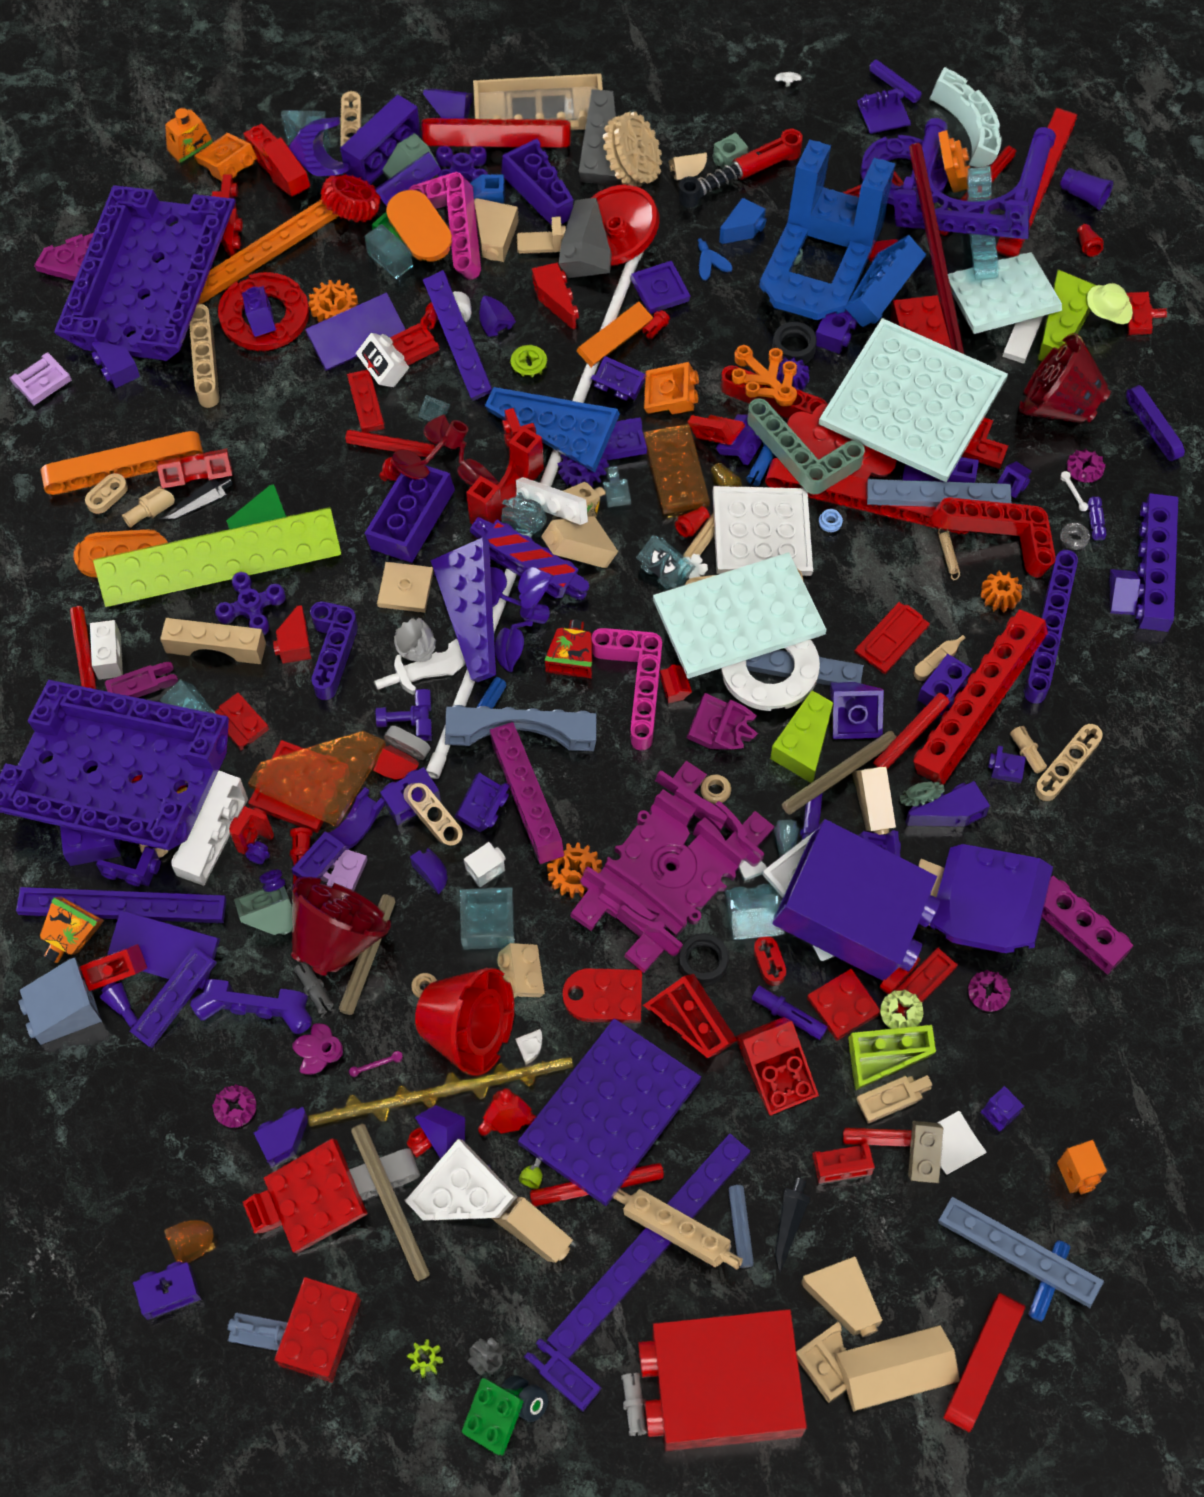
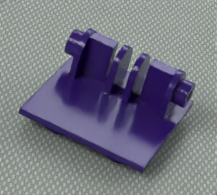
M895 88L887 93L882 91V94L880 92L871 95L866 94L863 98L857 100L870 134L911 125L900 99L903 98L902 89L898 90V88Z

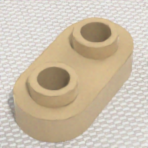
M116 473L106 476L87 493L85 502L88 509L96 514L107 511L127 492L128 486L125 478Z

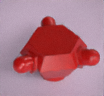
M505 1088L493 1095L492 1101L484 1114L483 1123L478 1127V1132L480 1135L486 1136L491 1131H496L500 1134L518 1131L522 1125L530 1126L537 1116L532 1114V1109L518 1095Z

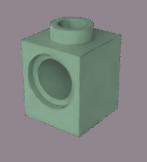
M734 133L714 144L713 160L722 169L724 166H731L734 159L748 153V146L737 133Z

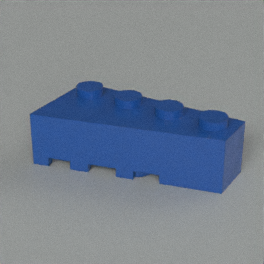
M910 235L876 255L847 303L845 309L862 327L869 323L875 324L881 319L883 311L926 256Z

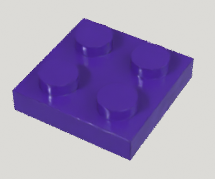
M672 261L631 274L630 279L650 314L690 300V294Z

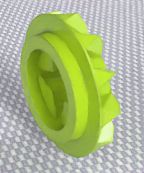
M521 346L511 356V366L515 373H520L522 377L530 375L533 378L535 374H541L542 370L546 368L547 356L537 346ZM527 356L532 362L531 366L526 363Z

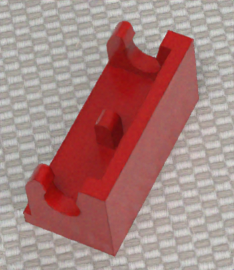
M868 1143L825 1152L818 1151L812 1154L818 1184L872 1175L875 1168Z

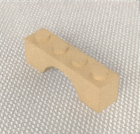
M171 618L165 619L161 635V642L165 652L169 654L190 656L193 651L210 649L223 652L233 657L237 662L254 664L262 663L266 645L262 629Z

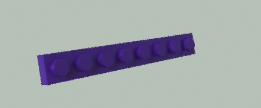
M20 887L16 912L18 915L47 916L53 898L62 896L99 918L118 919L120 910L158 921L224 923L227 899L225 895Z

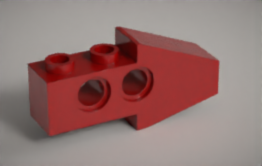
M263 124L243 133L246 142L250 143L257 157L256 161L271 175L273 182L291 196L310 187L307 172L281 137L277 139Z

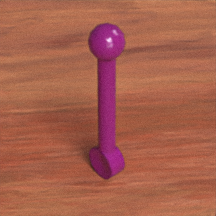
M395 1051L390 1057L358 1068L355 1066L351 1067L349 1074L352 1077H356L360 1072L392 1061L399 1063L403 1059L402 1053Z

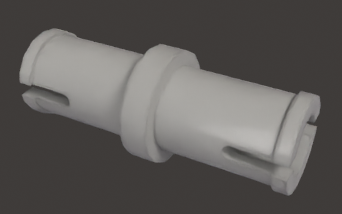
M631 1373L622 1376L626 1400L623 1402V1407L627 1410L629 1435L635 1436L637 1432L638 1435H643L648 1432L645 1422V1399L642 1398L640 1374L633 1373L632 1377Z

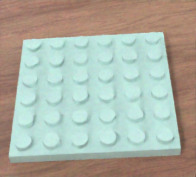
M882 318L821 415L819 425L947 482L1005 383L1008 374Z

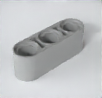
M403 1149L380 1158L392 1188L409 1183L420 1176L411 1149ZM366 1164L350 1169L362 1200L378 1194Z

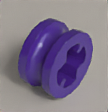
M271 870L260 876L259 879L261 883H264L263 890L265 892L278 890L285 885V879L281 878V870Z

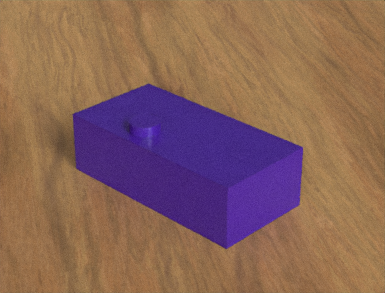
M397 94L363 127H360L340 147L342 160L344 163H348L350 168L346 174L348 176L353 175L356 178L361 177V180L368 181L369 185L372 184L383 173V168L397 144L414 133L419 138L421 137L417 106Z
M429 466L426 467L430 473L424 479H412L400 473L365 531V536L371 550L412 563L455 491L450 473Z

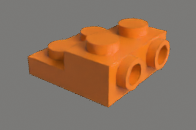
M947 130L939 132L944 167L953 193L970 189L969 179L973 177L970 165L966 166V161H969L967 148H962L960 140L955 141L954 138H949Z
M226 133L195 155L197 163L208 168L212 176L221 181L223 174H232L234 178L237 172L251 166L254 160L257 159L250 143L229 133Z
M689 362L646 371L644 409L647 414L670 410L671 414L694 410V404L698 403V394L694 388L695 384H699V376Z

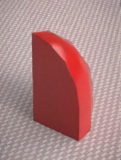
M389 745L382 749L373 771L395 780L403 779L409 772L416 770L419 763L412 756Z

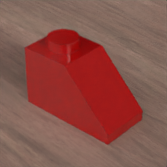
M300 605L293 610L277 629V641H273L275 655H280L283 664L311 659L303 607Z

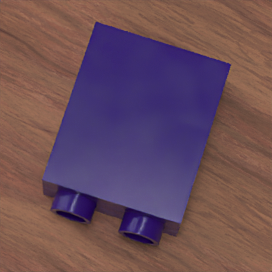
M824 819L809 838L771 924L884 981L898 968L909 972L915 964L922 948V943L912 939L917 925L920 924L927 927L934 918L940 904V899L930 895L937 876Z

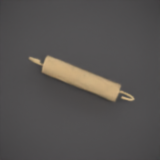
M939 529L938 534L949 573H959L960 575L949 531L940 534Z

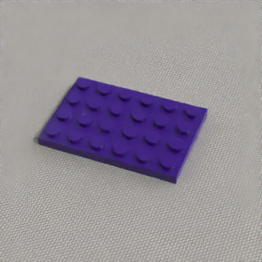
M614 1018L520 1137L518 1145L597 1201L607 1206L699 1084L701 1076Z

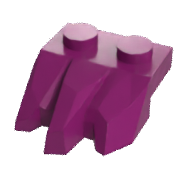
M705 693L701 698L686 738L710 749L744 748L741 740L750 742L758 734L747 725V722H752L757 715L737 702L730 700L726 703Z

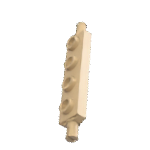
M619 1189L614 1195L613 1199L625 1205L623 1208L624 1215L710 1265L716 1267L725 1262L735 1269L741 1266L743 1259L730 1252L731 1241L643 1190L639 1189L633 1195H629Z

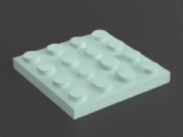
M1031 252L948 274L951 292L974 334L1062 311L1060 299Z

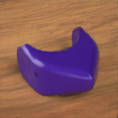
M339 117L317 119L310 122L298 132L288 146L299 163L315 176L339 175L350 170L348 163L338 162L330 157L323 145L325 129L339 125L341 123Z

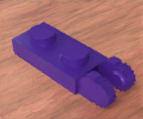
M539 1338L536 1345L551 1359L546 1365H543L535 1355L529 1352L524 1358L539 1371V1374L583 1412L601 1391V1387L558 1350L556 1352Z

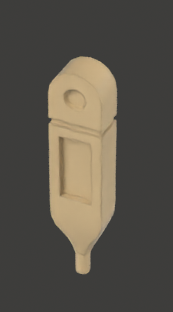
M962 635L956 640L942 643L915 667L914 677L920 681L928 679L947 653L951 656L956 654L960 642L965 637Z

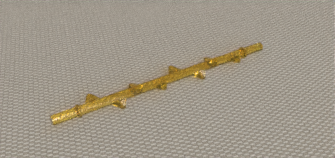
M571 1057L549 1062L542 1061L540 1064L514 1070H508L502 1064H497L493 1074L460 1081L452 1072L448 1073L443 1086L411 1093L404 1086H400L394 1097L363 1104L355 1095H350L345 1108H334L332 1111L309 1115L308 1121L310 1126L332 1121L339 1122L341 1119L372 1112L380 1121H385L390 1108L421 1101L428 1108H432L438 1097L472 1090L479 1099H483L488 1086L521 1079L527 1086H531L536 1075H547L549 1072L571 1068L573 1063Z

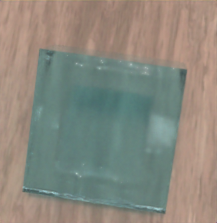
M426 395L418 417L431 421L436 417L446 415L451 404Z

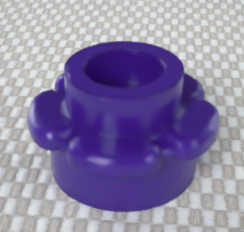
M258 841L254 842V844H247L248 849L245 856L250 861L263 864L265 859L270 857L268 847Z

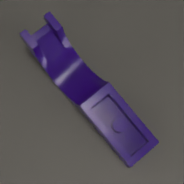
M365 787L356 796L355 803L346 819L335 830L331 832L325 831L292 868V873L299 878H321L345 850L354 847L365 836L383 808L385 800L380 798L376 803L368 797L369 790Z

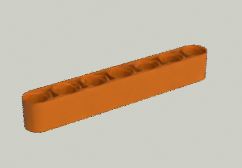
M188 431L44 465L41 468L44 491L48 494L56 495L95 486L106 476L114 473L120 474L124 478L158 471V461L203 453L200 436L197 432Z

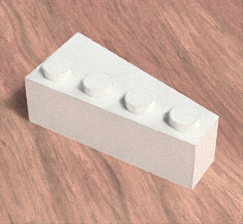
M218 771L187 841L180 845L179 850L172 858V868L176 876L202 886L205 885L230 836L229 828L232 820L235 817L238 818L248 801L240 778Z

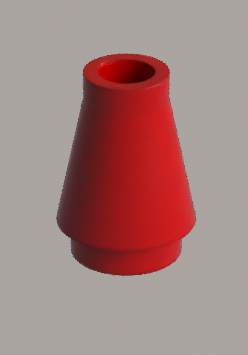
M1088 224L1081 225L1077 233L1079 234L1083 253L1090 257L1098 255L1103 250V240Z
M701 506L694 511L679 516L675 522V528L683 537L693 536L710 517V514L705 507Z

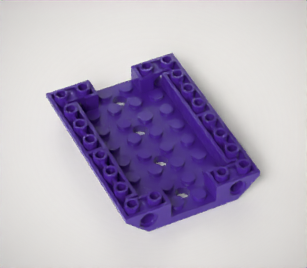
M113 185L55 328V334L84 350L94 351L92 342L99 341L126 347L131 356L167 361L180 351L235 205V199L193 194L190 204L163 202L158 200L153 190ZM178 221L172 227L169 226L172 222ZM164 257L163 260L155 263L158 258ZM150 294L144 300L141 299L143 295ZM136 331L135 334H132L130 337H126L129 332Z
M48 680L28 719V723L35 732L17 766L5 764L0 773V813L169 851L187 841L227 754L229 718L224 715ZM53 756L51 761L42 764L46 757ZM91 766H98L96 771L87 773ZM135 776H143L140 781L131 783ZM188 785L186 791L177 793L180 786Z

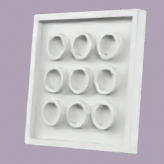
M713 487L717 574L789 552L796 568L801 571L802 576H812L813 563L808 493L804 488Z

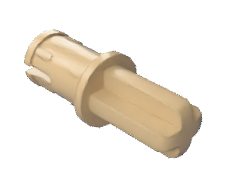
M1024 726L1015 728L1010 735L1020 750L1019 754L1026 757L1035 773L1044 771L1047 765L1037 751L1038 744L1033 742Z

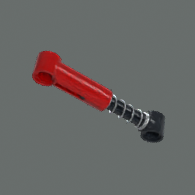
M795 129L785 130L781 138L734 159L731 166H724L723 170L717 169L714 174H707L706 178L684 177L679 182V203L686 208L695 207L699 204L700 198L708 190L711 192L712 188H720L721 184L725 182L728 184L729 180H737V177L741 180L785 159H797L801 155L802 134Z

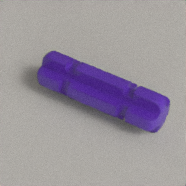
M1090 497L1088 509L1091 511L1089 516L1091 529H1093L1092 537L1096 541H1102L1107 535L1106 528L1104 527L1103 508H1101L1102 500L1100 497Z

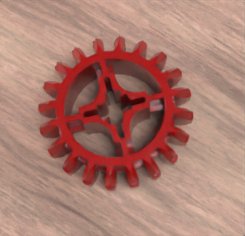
M344 173L343 175H332L324 182L321 191L322 204L326 206L327 210H331L332 214H337L340 218H346L348 221L354 220L358 222L360 220L366 222V220H371L378 212L381 197L376 192L375 186L369 185L368 181L361 180V177L356 178L353 175L348 176Z

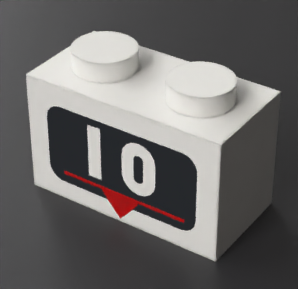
M371 333L356 354L379 385L394 387L409 369V366L404 361V356L392 345L393 342L388 336Z

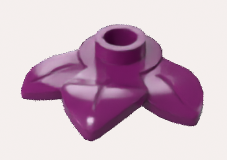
M321 1023L313 1024L311 1035L300 1036L292 1045L293 1050L304 1058L300 1067V1073L305 1075L321 1072L327 1063L337 1061L343 1052L341 1041L332 1035V1031L327 1025ZM331 1045V1050L326 1052V1049Z

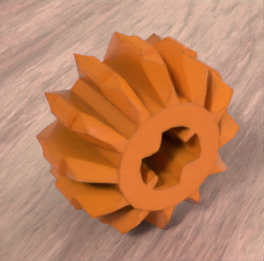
M999 570L996 576L990 573L987 580L982 583L981 598L985 599V606H993V612L997 608H1000L1003 613L1007 611V608L1013 610L1016 604L1021 601L1022 585L1018 584V577L1010 578V572L1002 575Z

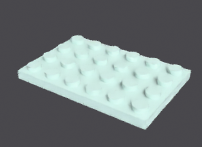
M789 552L653 595L655 606L687 679L826 634L823 621Z

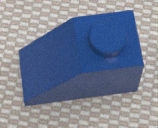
M742 198L720 227L719 242L725 244L754 238L757 232L762 231L765 227V208Z

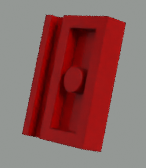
M421 323L390 337L393 342L392 345L404 356V361L407 365L439 350L438 343L434 341V337L429 330L422 327Z
M236 693L221 704L215 712H210L229 718L228 737L240 751L244 749L245 745L251 744L269 730L265 721L239 693Z

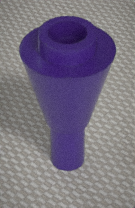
M113 982L106 985L101 990L103 994L100 996V999L119 1015H122L130 1028H132L138 1019L131 1010L122 982L117 984Z

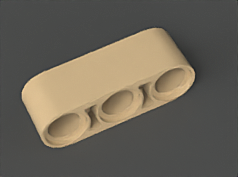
M422 783L409 784L404 790V799L435 838L445 845H456L459 843L463 836L461 827L431 790ZM416 787H419L423 793L421 800L418 802L414 801L411 797V792ZM432 807H435L439 813L435 821L429 820L427 816L428 810ZM450 826L454 829L455 834L451 840L447 841L443 833Z

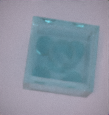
M512 887L460 890L461 942L463 950L505 948L508 944L515 943Z

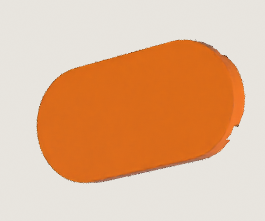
M405 190L397 193L390 199L386 209L389 222L410 253L416 259H424L427 262L437 261L445 257L450 251L453 240L452 235L427 196L416 190Z
M154 530L92 533L84 537L85 540L76 545L74 561L83 574L98 578L93 562L94 559L168 542L165 537Z

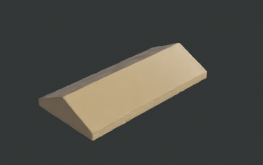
M941 1325L835 1354L853 1411L960 1381L954 1349Z

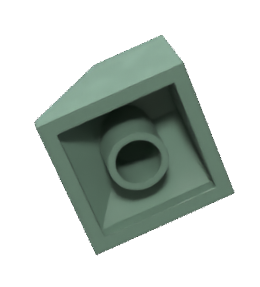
M414 133L397 144L383 168V173L390 179L428 151L433 158L434 156L428 145ZM437 174L436 176H434L433 178H431L430 180L437 178V177H438V174Z
M284 886L271 892H265L262 888L234 899L242 923L273 935L279 933L287 934L292 931V905Z

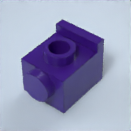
M1015 461L1006 466L997 484H1011V496L1017 498L1020 491L1023 492L1030 482L1029 475L1032 471Z
M1004 1086L989 1099L985 1108L981 1110V1114L1000 1132L1019 1115L1024 1105Z

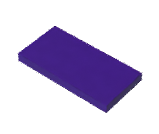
M384 293L305 329V332L325 371H328L357 358L356 352L371 333L384 334L390 338L406 329L388 294Z
M120 910L107 955L139 944L147 965V969L143 970V972L170 979L194 946L214 959L220 938ZM210 973L198 988L204 989L205 980L209 979Z

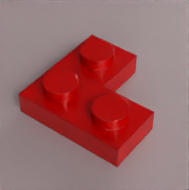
M984 418L962 457L976 459L980 463L1000 469L1008 445L987 439L993 420Z

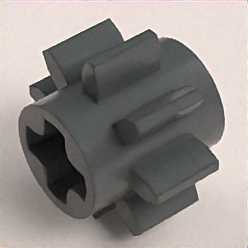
M492 1337L488 1342L480 1338L470 1348L471 1358L468 1359V1362L480 1375H483L485 1371L493 1374L503 1364L501 1355L505 1351Z

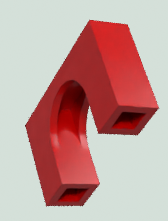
M522 426L509 441L510 461L498 485L480 476L466 492L471 524L478 517L493 524L496 520L501 521L518 500L516 480L524 477L534 481L542 472L544 462L541 436Z

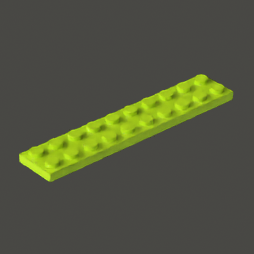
M329 507L96 558L93 562L105 607L230 580L238 572L252 575L341 555L331 508Z

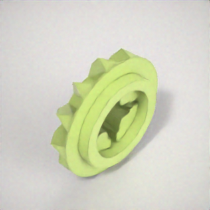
M905 989L893 991L882 1002L881 1017L884 1023L891 1029L917 1027L923 1017L922 1002H920L916 994L907 992ZM898 1001L903 1007H910L906 1012V1019L901 1013H894L898 1009Z

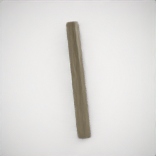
M384 894L380 899L378 907L385 913L383 919L387 922L395 905V898ZM381 939L359 955L339 1006L340 1012L347 1015L354 1013Z

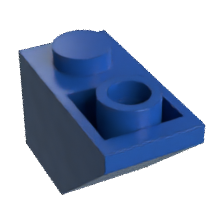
M480 175L470 183L473 187L474 201L475 198L505 204L504 175Z

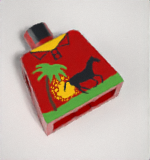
M573 619L570 621L569 629L558 628L545 658L546 672L592 678L591 633L583 631L584 622Z

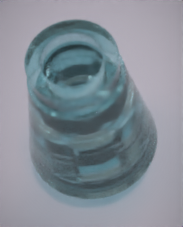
M794 820L777 821L774 832L779 857H782L797 845L799 827H797V822Z

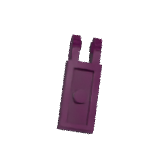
M163 662L105 681L108 692L138 698L160 690V688L166 689L178 682V679L174 674L163 676L173 670L171 662Z

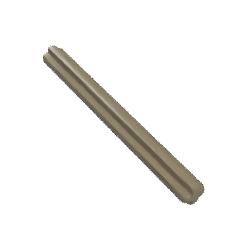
M892 731L886 732L782 803V808L787 814H792L883 752L897 737Z
M360 1124L352 1128L351 1132L413 1275L417 1281L423 1280L429 1276L428 1268L367 1128L364 1124Z

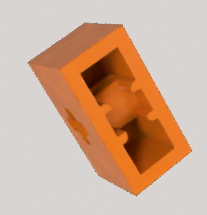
M1093 1140L1068 1148L1057 1162L1070 1194L1079 1191L1080 1194H1085L1096 1188L1095 1185L1101 1182V1177L1107 1171Z

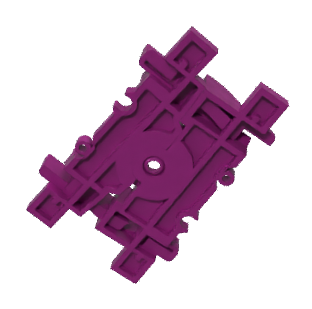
M685 761L673 778L663 771H659L655 781L675 795L673 796L663 789L656 796L654 804L650 808V814L645 810L638 813L637 823L639 825L636 826L623 845L615 847L614 852L620 855L619 860H612L610 857H607L605 867L600 873H597L590 867H586L580 883L589 890L570 915V917L590 931H592L605 912L618 918L640 937L626 952L624 957L643 973L651 967L664 950L671 956H676L680 952L683 944L665 929H669L678 936L686 928L687 920L692 925L699 923L701 919V912L699 910H702L718 891H725L727 886L722 883V877H728L731 881H734L736 877L735 872L744 861L753 867H756L762 861L764 852L758 846L775 827L756 811L741 824L737 817L720 801L714 805L695 794L707 774L688 761ZM695 815L701 821L697 823L693 835L696 836L695 840L687 847L684 845L690 834L687 826ZM723 826L733 833L726 841L720 833ZM668 863L674 864L675 870H668L666 865Z

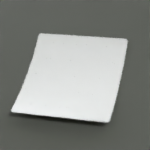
M960 1111L938 1122L944 1128L940 1166L946 1174L955 1171L986 1153V1150L980 1144Z

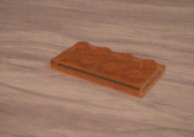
M689 424L644 432L647 452L663 514L697 509L701 506L708 507L710 501Z

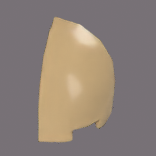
M707 153L675 157L669 160L670 170L675 171L674 179L679 180L684 177L698 175L704 169L707 162Z

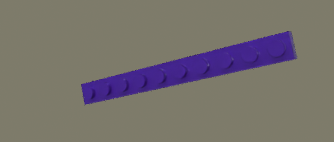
M729 1133L667 1205L693 1219L748 1157L750 1150ZM645 1228L552 1333L547 1342L556 1351L558 1350L566 1358L570 1359L672 1242Z

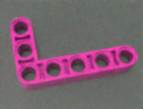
M454 172L411 186L408 190H416L426 195L435 209L448 206L449 226L453 239L451 247L454 268L466 279L473 280L477 278L481 272L472 185L460 173Z
M607 628L597 629L591 637L592 653L595 657L607 660L638 662L631 721V744L637 750H646L653 742L662 657V639L653 632ZM600 642H605V643H607V644H606V645H599L598 643H600ZM629 644L631 647H623L622 645ZM653 646L655 649L650 650L646 647ZM645 668H652V669H654V670H652V671H645L644 669H645ZM649 689L651 692L644 693L642 690ZM647 711L649 714L641 715L639 712ZM645 733L647 736L638 737L637 734Z

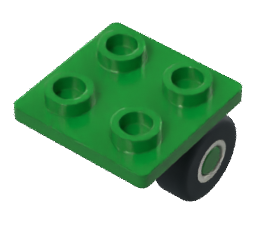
M518 1375L507 1378L502 1386L482 1378L462 1433L497 1455H504L518 1416L528 1422L538 1420L546 1411L548 1395L544 1389L537 1385H529L526 1379Z

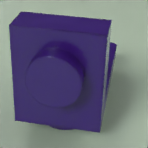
M145 847L136 869L99 859L96 865L101 875L111 880L120 878L133 886H140V884L149 886L153 875L159 871L161 861L155 849Z

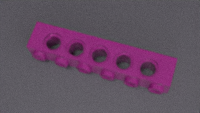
M511 722L489 729L493 749L539 863L542 864L563 857L564 851L561 836L514 723Z

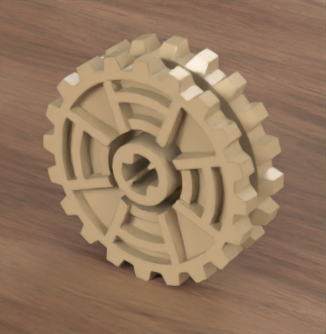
M627 112L624 115L609 120L608 125L604 128L606 134H603V139L606 144L603 146L607 151L606 159L611 163L610 168L616 172V178H621L624 185L628 184L636 187L656 180L658 178L657 174L661 172L659 166L662 165L660 159L662 154L661 150L658 149L659 141L655 139V131L650 129V123L648 121L645 122L642 115L638 116L637 112Z

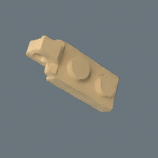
M928 1075L915 1081L912 1076L908 1078L904 1076L858 1096L856 1100L867 1122L871 1123L917 1103V1101L923 1098L922 1093L931 1090L932 1083Z

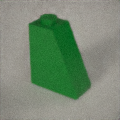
M274 484L268 486L227 520L228 528L233 529L286 517Z

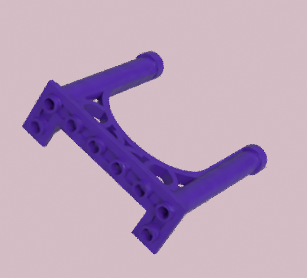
M939 118L928 120L924 130L925 136L922 142V149L933 203L938 202L942 205V207L935 209L939 231L1028 239L1029 219L1049 151L1056 139L1055 132L1047 127L1038 128L1034 132L1021 179L1013 190L992 200L971 202L948 197L933 185L931 178L941 150L938 133L946 131L948 127ZM913 171L911 177L906 176L903 189L894 190L893 193L896 226L925 229ZM998 208L1005 211L1003 215L990 213Z

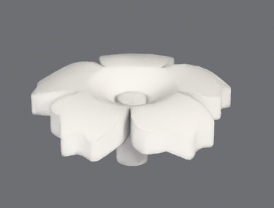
M792 72L779 73L775 80L786 81V86H790V82H793V80H801V75Z
M693 554L691 559L690 557L682 558L679 564L684 568L680 569V577L683 580L701 577L700 575H705L706 571H708V565L701 564L703 559L700 558L699 554Z

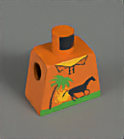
M184 108L178 109L175 112L176 117L165 125L167 150L179 163L213 143L203 121L192 110Z
M62 896L54 897L40 934L41 939L50 943L44 956L58 963L64 952L70 955L79 953L104 920Z

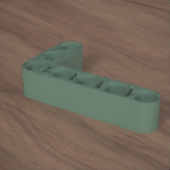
M755 399L750 402L747 423L808 493H822L861 468L865 453V447L862 443L849 441L818 460L767 401Z

